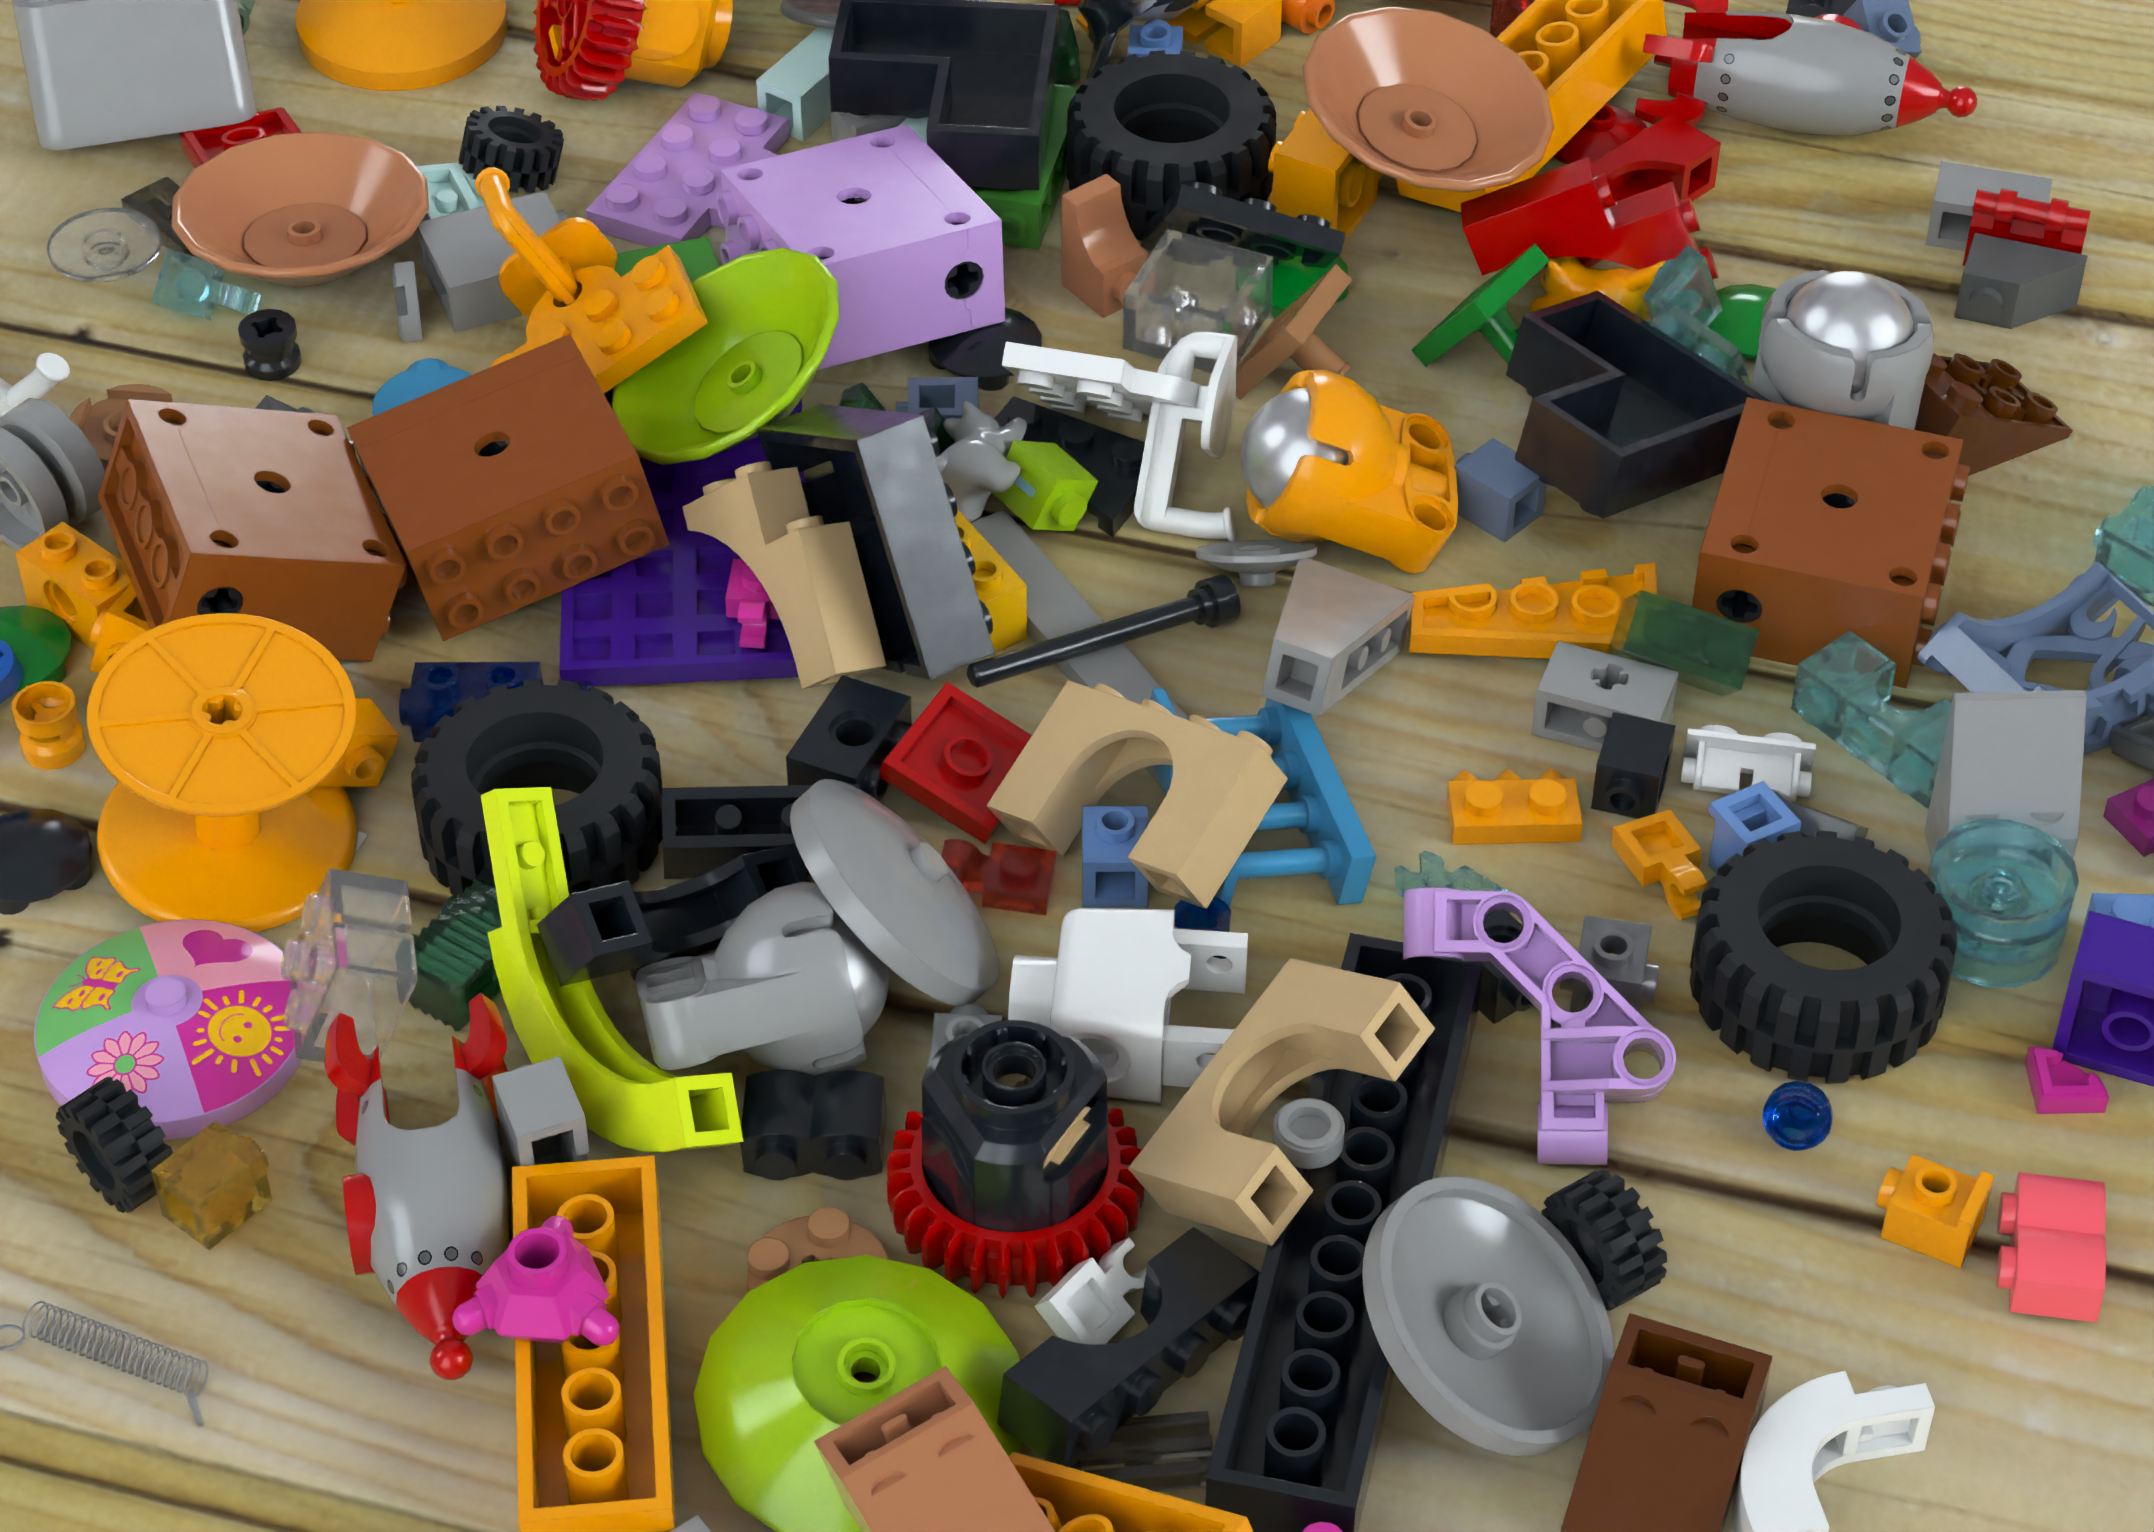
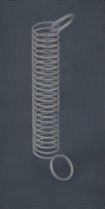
M38 1301L30 1308L24 1318L22 1328L13 1324L0 1325V1329L13 1328L22 1332L23 1336L16 1343L9 1346H0L1 1351L13 1349L19 1346L25 1339V1323L29 1313L37 1304L44 1303L31 1320L29 1327L31 1338L37 1337L39 1341L51 1342L52 1346L58 1345L59 1348H65L66 1351L71 1350L74 1354L79 1353V1356H86L87 1359L92 1358L93 1361H100L101 1364L106 1363L107 1366H113L114 1369L120 1368L122 1372L127 1371L128 1374H134L135 1377L141 1376L142 1379H148L149 1382L155 1381L157 1385L162 1384L163 1387H170V1390L176 1389L178 1393L184 1392L199 1427L204 1425L196 1397L202 1393L208 1378V1364L204 1360H199L191 1355H185V1353L178 1352L177 1350H171V1348L160 1344L157 1345L155 1342H150L142 1337H136L134 1334L115 1329V1327L102 1324L90 1318L88 1319L80 1314H74L72 1311L53 1306L45 1301ZM46 1306L47 1311L41 1317L37 1325L36 1335L33 1336V1322L37 1314ZM53 1309V1314L48 1320L49 1311ZM60 1311V1317L55 1322V1315ZM67 1314V1319L61 1326L62 1317ZM46 1316L44 1325L41 1331L39 1332L40 1324L43 1318ZM71 1317H74V1322L68 1328L69 1320ZM53 1318L49 1332L45 1335L47 1326ZM81 1319V1324L75 1331L76 1322ZM60 1320L58 1330L55 1336L52 1338L54 1329ZM88 1322V1327L82 1333L83 1325ZM67 1323L66 1328H65V1332H64L62 1338L59 1340L61 1331H62L63 1327L65 1326V1324ZM94 1325L95 1329L89 1336L90 1327ZM73 1327V1331H72V1334H71V1336H70V1339H69V1341L66 1343L67 1336H68V1334H69L71 1328ZM101 1327L102 1332L95 1341L97 1330ZM80 1329L78 1339L76 1343L73 1345L75 1336ZM108 1330L109 1334L103 1341L104 1332ZM43 1332V1338L41 1339L39 1335ZM87 1332L86 1339L82 1347L80 1348L81 1341L85 1333ZM115 1332L116 1337L109 1346L110 1337ZM50 1334V1340L46 1341V1338ZM93 1334H94V1337H93V1341H92V1343H91V1346H90V1348L87 1350L89 1341H90L91 1337H92ZM120 1335H122L123 1340L116 1348L117 1339ZM57 1337V1343L54 1344L53 1340ZM101 1337L99 1346H98L96 1352L94 1353L95 1346H96V1344H97L99 1338ZM129 1337V1343L123 1351L124 1341ZM64 1339V1345L60 1346L61 1341ZM108 1339L104 1353L101 1355L103 1346ZM136 1340V1346L130 1354L131 1344ZM71 1342V1348L67 1349L66 1346ZM115 1342L113 1351H112L110 1357L108 1358L109 1351H110V1349H111L113 1343ZM143 1343V1349L137 1356L138 1346ZM78 1344V1351H74V1347ZM122 1345L118 1358L115 1360L119 1347ZM150 1345V1351L143 1361L145 1349ZM84 1346H85V1353H84V1354H81L80 1351H81V1350L84 1348ZM157 1348V1354L150 1364L152 1351ZM92 1349V1356L89 1357L87 1354ZM128 1349L127 1356L124 1362L122 1363L123 1356L126 1350ZM164 1350V1357L157 1366L159 1354ZM98 1351H99V1358H98V1359H95L94 1356H95V1355L98 1353ZM134 1351H135L134 1358H133L131 1364L129 1365L130 1359H131V1357H132V1355H133V1353H134ZM171 1353V1359L164 1369L166 1357ZM106 1354V1361L102 1362L101 1359ZM142 1354L141 1361L136 1368L139 1357ZM113 1356V1363L109 1364L108 1361ZM121 1356L120 1366L116 1367L115 1364ZM178 1356V1362L171 1372L173 1359ZM149 1357V1360H148V1363H147V1365H146V1368H145L144 1371H143L144 1364H145L147 1358ZM185 1358V1365L182 1367L177 1377L180 1368V1362ZM156 1359L155 1366L152 1372L150 1373L151 1367ZM127 1361V1368L123 1370L122 1366ZM135 1361L134 1371L130 1372L129 1369ZM192 1361V1367L185 1377L187 1365ZM163 1362V1365H162V1368H161V1370H160V1373H159V1375L157 1376L158 1370H159V1368H160V1365H161V1363ZM202 1362L206 1365V1377L200 1392L194 1395L193 1391L196 1389L201 1375ZM142 1364L141 1374L137 1375L136 1371ZM199 1364L196 1384L193 1389L188 1390L186 1393L185 1390L192 1380L194 1367ZM170 1365L169 1371H168V1373H167V1375H166V1377H165L166 1370H167L168 1366ZM149 1366L148 1376L144 1377L143 1374L146 1372ZM176 1367H177L175 1376H174V1378H173V1380H172L173 1373H174V1371H175V1369H176ZM156 1369L155 1379L151 1380L150 1376ZM184 1370L183 1376L179 1382L180 1376ZM163 1371L162 1381L158 1383L157 1379L161 1376ZM191 1373L190 1379H189V1381H188V1383H187V1385H186V1381H187V1379H188V1376H189V1374ZM170 1374L169 1384L165 1385L164 1382ZM177 1377L176 1387L172 1388L171 1384ZM185 1377L183 1389L180 1391L178 1387Z

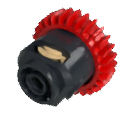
M1003 1020L984 1025L970 1034H960L946 1043L935 1054L922 1077L923 1113L917 1111L907 1113L905 1130L901 1129L895 1132L893 1151L888 1154L887 1202L890 1212H892L895 1231L897 1234L904 1236V1242L909 1254L922 1253L924 1268L934 1270L944 1265L945 1279L951 1283H955L963 1275L971 1278V1290L974 1294L985 1283L997 1284L998 1292L1002 1299L1006 1296L1009 1286H1025L1027 1294L1032 1299L1035 1295L1037 1284L1049 1282L1054 1287L1076 1264L1089 1258H1093L1099 1265L1101 1257L1115 1243L1127 1239L1128 1232L1137 1229L1139 1209L1142 1208V1201H1144V1187L1129 1171L1128 1167L1142 1150L1137 1148L1135 1129L1124 1126L1122 1109L1112 1108L1108 1110L1107 1077L1100 1061L1086 1045L1073 1036H1061L1053 1029L1036 1022Z

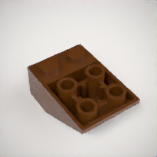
M1933 353L1930 369L1925 378L1914 430L1963 439L1959 464L1970 466L1968 476L2066 439L2073 431L2056 415L2058 411L2057 406L2048 398L2031 392L2020 382L2022 374L2009 363L1999 359H1992L1990 363L1975 361L1959 353L1954 354L1953 357L1939 356Z
M1629 1313L1609 1368L1560 1532H1722L1738 1484L1744 1450L1762 1412L1773 1356Z

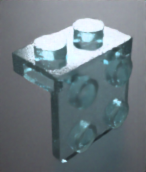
M1687 245L1675 259H1669L1659 268L1654 277L1653 285L1642 296L1650 317L1648 323L1751 388L1743 358L1738 348L1707 327L1722 311V307L1705 256Z

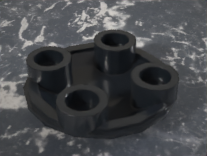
M1005 307L1006 321L929 341V361L935 368L947 370L954 375L978 377V387L980 389L996 391L1006 387L1009 383V376L1014 375L1002 366L1006 342L1042 347V334L1033 320L1017 310Z
M33 808L0 816L1 914L13 915L20 913L30 903L51 898L63 890L79 889L89 882L92 875L89 861L93 848L88 830L73 816L53 809Z

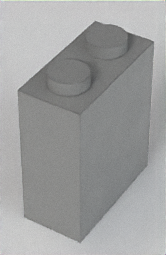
M545 191L511 199L514 208L538 236L557 223L568 219L564 210H555ZM486 206L422 221L419 224L417 235L422 268L455 333L523 315L504 294L499 283L500 268L504 261L513 255L515 251L492 225Z

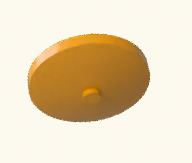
M300 0L295 15V24L303 56L310 65L323 75L345 85L362 89L406 91L428 88L453 81L483 65L498 51L504 42L508 29L506 0Z

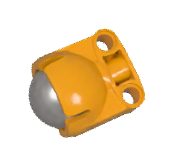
M1305 370L1294 374L1280 391L1279 395L1270 399L1255 413L1245 430L1241 446V466L1248 486L1246 499L1248 514L1252 521L1271 535L1299 543L1331 540L1387 559L1397 568L1408 573L1417 574L1423 573L1428 569L1456 528L1458 514L1456 469H1454L1456 464L1448 431L1441 423L1428 415L1421 413L1406 414L1378 404L1371 394L1348 377L1328 370Z

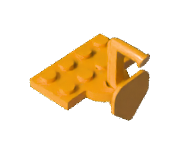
M488 167L477 175L475 181L476 190L483 198L492 225L515 251L513 255L504 261L500 268V286L516 308L524 316L529 317L526 326L527 342L512 353L504 354L497 358L490 367L571 334L602 392L605 394L708 323L684 265L669 245L656 254L641 259L631 271L620 277L615 271L617 261L615 248L593 222L584 218L565 219L538 236L514 208L508 193L510 180L507 174L499 168Z

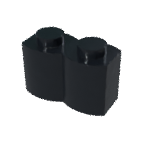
M788 1070L763 1071L747 1076L741 1123L744 1142H740L744 1172L770 1180H784L815 1172L845 1181L881 1173L887 1114L884 1077L856 1070L833 1071L816 1077Z

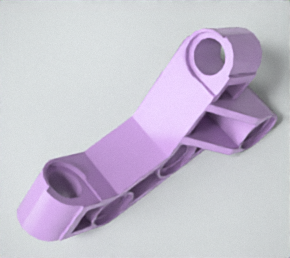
M1415 888L1404 891L1403 960L1413 957L1458 958L1462 961H1490L1541 1012L1540 1102H1537V1164L1607 1165L1608 1108L1607 1103L1604 1102L1640 1103L1651 1101L1662 1094L1670 1081L1676 1062L1674 1045L1670 1039L1658 1029L1653 1028L1525 899L1516 893L1506 891H1463L1451 888ZM1495 911H1511L1521 920L1523 931L1512 942H1495L1488 937L1483 927L1489 915ZM1571 978L1585 983L1592 994V1001L1589 1006L1580 1012L1574 1013L1559 1008L1552 995L1558 983ZM1632 1052H1647L1658 1062L1660 1073L1649 1079L1636 1078L1627 1071L1623 1059Z

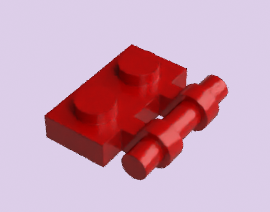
M2001 188L1999 194L1977 189L1963 266L1966 264L1975 233L2082 254L2091 211L2068 207L2069 201L2052 198L2051 203L2017 197L2018 191Z

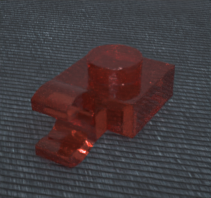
M961 839L945 840L941 857L952 869L966 891L982 892V907L1046 916L1056 869L1057 851L993 842L990 856H987L968 841Z

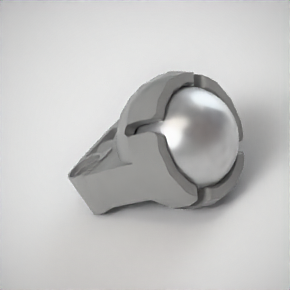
M1821 270L1809 271L1787 279L1771 295L1763 309L1759 348L1751 389L1774 403L1914 430L1926 374L1930 369L1934 351V331L1927 308L1920 298L1901 285L1870 273L1857 271L1830 273L1829 271Z
M799 882L775 888L747 905L726 930L716 952L696 957H674L651 963L638 970L635 982L653 1058L661 1069L675 1070L693 1067L713 1060L719 1055L741 1050L756 1062L772 1069L797 1071L816 1077L833 1071L852 1070L867 1061L863 1036L873 1027L883 1010L888 993L889 973L887 965L872 953L845 924L815 882Z

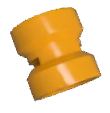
M43 681L28 685L16 694L12 700L11 710L15 725L20 731L19 743L26 762L38 769L55 770L69 766L77 761L85 751L86 740L83 727L79 720H77L78 706L72 689L63 683Z

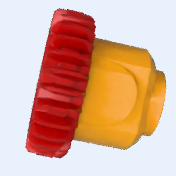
M538 0L537 8L533 12L536 15V26L532 31L537 39L533 51L538 55L536 67L541 71L540 78L549 91L555 92L557 95H563L566 98L584 101L604 100L609 94L614 93L617 90V84L625 79L681 88L697 77L704 68H712L720 60L730 34L733 2L732 0Z

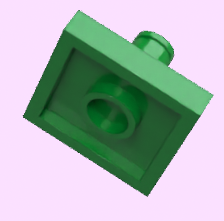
M1536 243L1467 296L1411 351L1427 367L1471 332L1476 333L1480 331L1508 364L1507 366H1509L1520 324L1505 307L1509 304L1508 300L1550 261Z

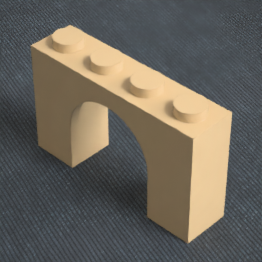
M1068 680L992 796L987 807L1016 839L1064 856L1082 827V806H1096L1100 798L1113 784L1138 769L1153 765L1173 766V775L1167 795L1128 858L1158 892L1207 909L1288 778L1270 757L1273 753L1272 748L1264 740L1250 732L1239 731L1237 736L1221 731L1215 724L1201 716L1191 715L1187 720L1173 715L1168 709L1153 700L1143 699L1141 704L1127 700L1123 695L1107 685L1098 683L1093 689Z
M1290 958L1128 1169L1165 1213L1273 1246L1314 1190L1277 1145L1250 1138L1262 1113L1287 1088L1305 1077L1321 1071L1345 1069L1396 1082L1435 1030V1027L1400 982Z

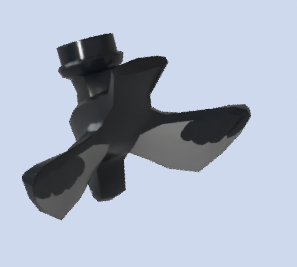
M1080 0L1078 6L1080 14L1076 17V21L1093 44L1086 79L1089 76L1093 78V75L1099 68L1108 64L1114 44L1119 38V32L1133 20L1148 22L1153 19L1163 21L1175 19L1200 0Z

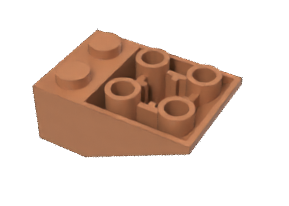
M946 1366L814 1441L845 1507L862 1532H1055L979 1409Z

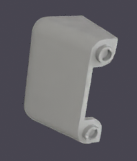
M12 0L39 144L43 148L66 150L242 123L256 115L257 108L237 0Z

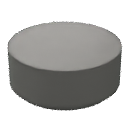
M1313 1098L1291 1101L1285 1104L1275 1116L1273 1144L1279 1147L1295 1167L1304 1169L1324 1167L1335 1161L1342 1152L1345 1132L1344 1119L1334 1106L1325 1101Z

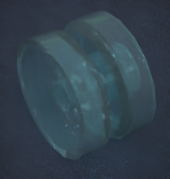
M1979 819L1954 827L1937 842L1927 875L1936 886L1935 894L1941 893L1953 914L1951 922L1957 929V948L1952 975L1958 979L1984 987H2017L2041 979L2057 965L2069 925L2068 919L2079 885L2075 861L2056 839L2037 827L2013 820Z

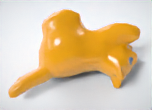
M1577 257L1550 258L1540 278L1542 288L1547 294L1534 299L1531 302L1530 310L1534 312L1599 291L1647 321L1658 309L1657 302L1652 296V284L1664 278L1669 272V264L1666 261H1660L1652 266L1638 270L1626 267L1603 270L1582 265Z

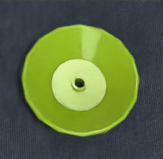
M777 248L745 254L700 276L691 283L708 323L613 388L612 410L638 457L661 465L706 459L758 437L757 428L790 415L803 398L822 364L839 321L838 282L818 256L788 248Z
M870 1255L802 1263L749 1291L710 1336L693 1393L702 1454L736 1505L776 1532H862L845 1507L814 1441L946 1366L973 1400L1008 1457L1013 1452L1020 1453L1022 1442L997 1424L1003 1374L1020 1361L1018 1351L981 1301L929 1268ZM865 1371L872 1373L877 1379L870 1383L857 1381L853 1375Z

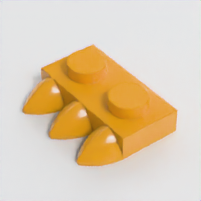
M1552 767L1544 771L1538 779H1522L1514 771L1506 768L1495 780H1478L1472 773L1463 769L1452 781H1448L1446 800L1452 845L1581 842L1583 822L1576 779L1565 778Z

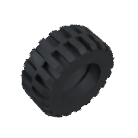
M1165 50L1150 51L1148 56L1139 58L1136 54L1123 57L1115 66L1108 63L1099 68L1093 75V78L1089 76L1069 103L1067 110V179L1069 180V189L1071 191L1104 174H1108L1121 185L1124 212L1137 240H1142L1145 225L1182 184L1189 186L1192 182L1207 183L1221 189L1222 196L1241 202L1248 198L1267 201L1272 192L1273 174L1268 171V162L1271 151L1276 144L1277 123L1274 104L1256 79L1251 80V77L1245 70L1237 65L1228 67L1223 59L1211 55L1206 59L1197 57L1195 52L1180 50V54H1165Z
M541 679L523 681L524 686L507 689L506 684L488 689L486 697L476 700L471 696L459 703L454 709L455 715L453 717L445 714L430 730V738H425L414 758L415 768L411 772V787L423 857L429 862V869L432 875L441 885L446 888L450 887L452 895L470 906L477 901L480 903L482 911L500 917L480 796L493 789L551 787V789L567 790L579 794L569 801L554 806L569 895L624 881H629L632 886L640 878L639 870L645 872L651 866L659 853L658 845L663 840V786L660 755L656 750V740L650 728L640 721L637 713L621 701L614 705L613 697L604 691L592 687L587 692L580 690V686L576 682L559 680L557 685H543Z
M1818 830L1814 837H1802L1800 831L1783 833L1777 837V842L1771 844L1765 838L1746 847L1743 850V856L1737 853L1730 857L1718 868L1717 875L1708 881L1702 893L1690 961L1691 975L1689 982L1692 997L1699 1004L1698 1011L1712 1031L1721 1029L1719 1039L1737 1055L1742 1051L1751 1055L1750 1061L1753 1065L1768 1072L1771 1071L1772 1067L1787 1071L1789 1079L1807 1082L1808 1076L1825 1077L1826 1084L1845 1083L1849 1080L1850 1075L1857 1074L1860 1075L1862 1080L1885 1073L1888 1063L1893 1068H1896L1913 1058L1917 1053V1049L1928 1044L1936 1032L1938 1020L1942 1018L1957 948V929L1951 922L1953 914L1941 893L1935 894V884L1920 868L1912 871L1908 868L1909 862L1906 857L1892 849H1889L1887 853L1875 849V844L1872 840L1855 836L1854 841L1837 838V832ZM1800 942L1827 944L1857 956L1867 966L1847 970L1817 968L1792 959L1777 947Z

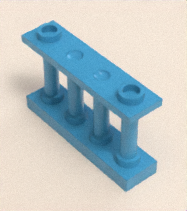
M1152 689L1150 700L1164 706L1176 716L1165 689ZM1267 698L1265 707L1260 708L1257 715L1205 718L1223 732L1237 736L1239 731H1247L1264 740L1273 750L1272 760L1288 778L1282 789L1287 790L1292 802L1272 804L1256 831L1298 828L1302 834L1307 835L1312 846L1310 848L1241 853L1211 901L1215 914H1228L1238 879L1318 873L1322 879H1327L1338 905L1362 903L1376 854L1311 714ZM1153 765L1164 793L1167 795L1172 781L1173 766Z

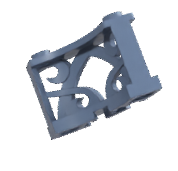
M2099 562L2092 565L2085 573L2076 577L2062 592L2023 613L2000 619H1978L1965 615L1962 612H1957L1948 622L1940 625L1931 634L1928 644L1917 655V658L1926 667L1945 675L1955 676L1971 693L2063 691L2062 689L2045 684L2025 682V672L2033 659H2054L2095 663L2091 671L2087 691H2085L2087 701L2083 755L2111 746L2110 733L2114 732V730L2134 723L2145 715H2154V645L2138 641L2146 624L2154 630V611ZM2120 600L2137 617L2119 638H2114L2112 633L2117 618L2115 608H2113L2106 620L2101 622L2095 621ZM2116 667L2113 681L2110 683L2106 682L2105 678Z

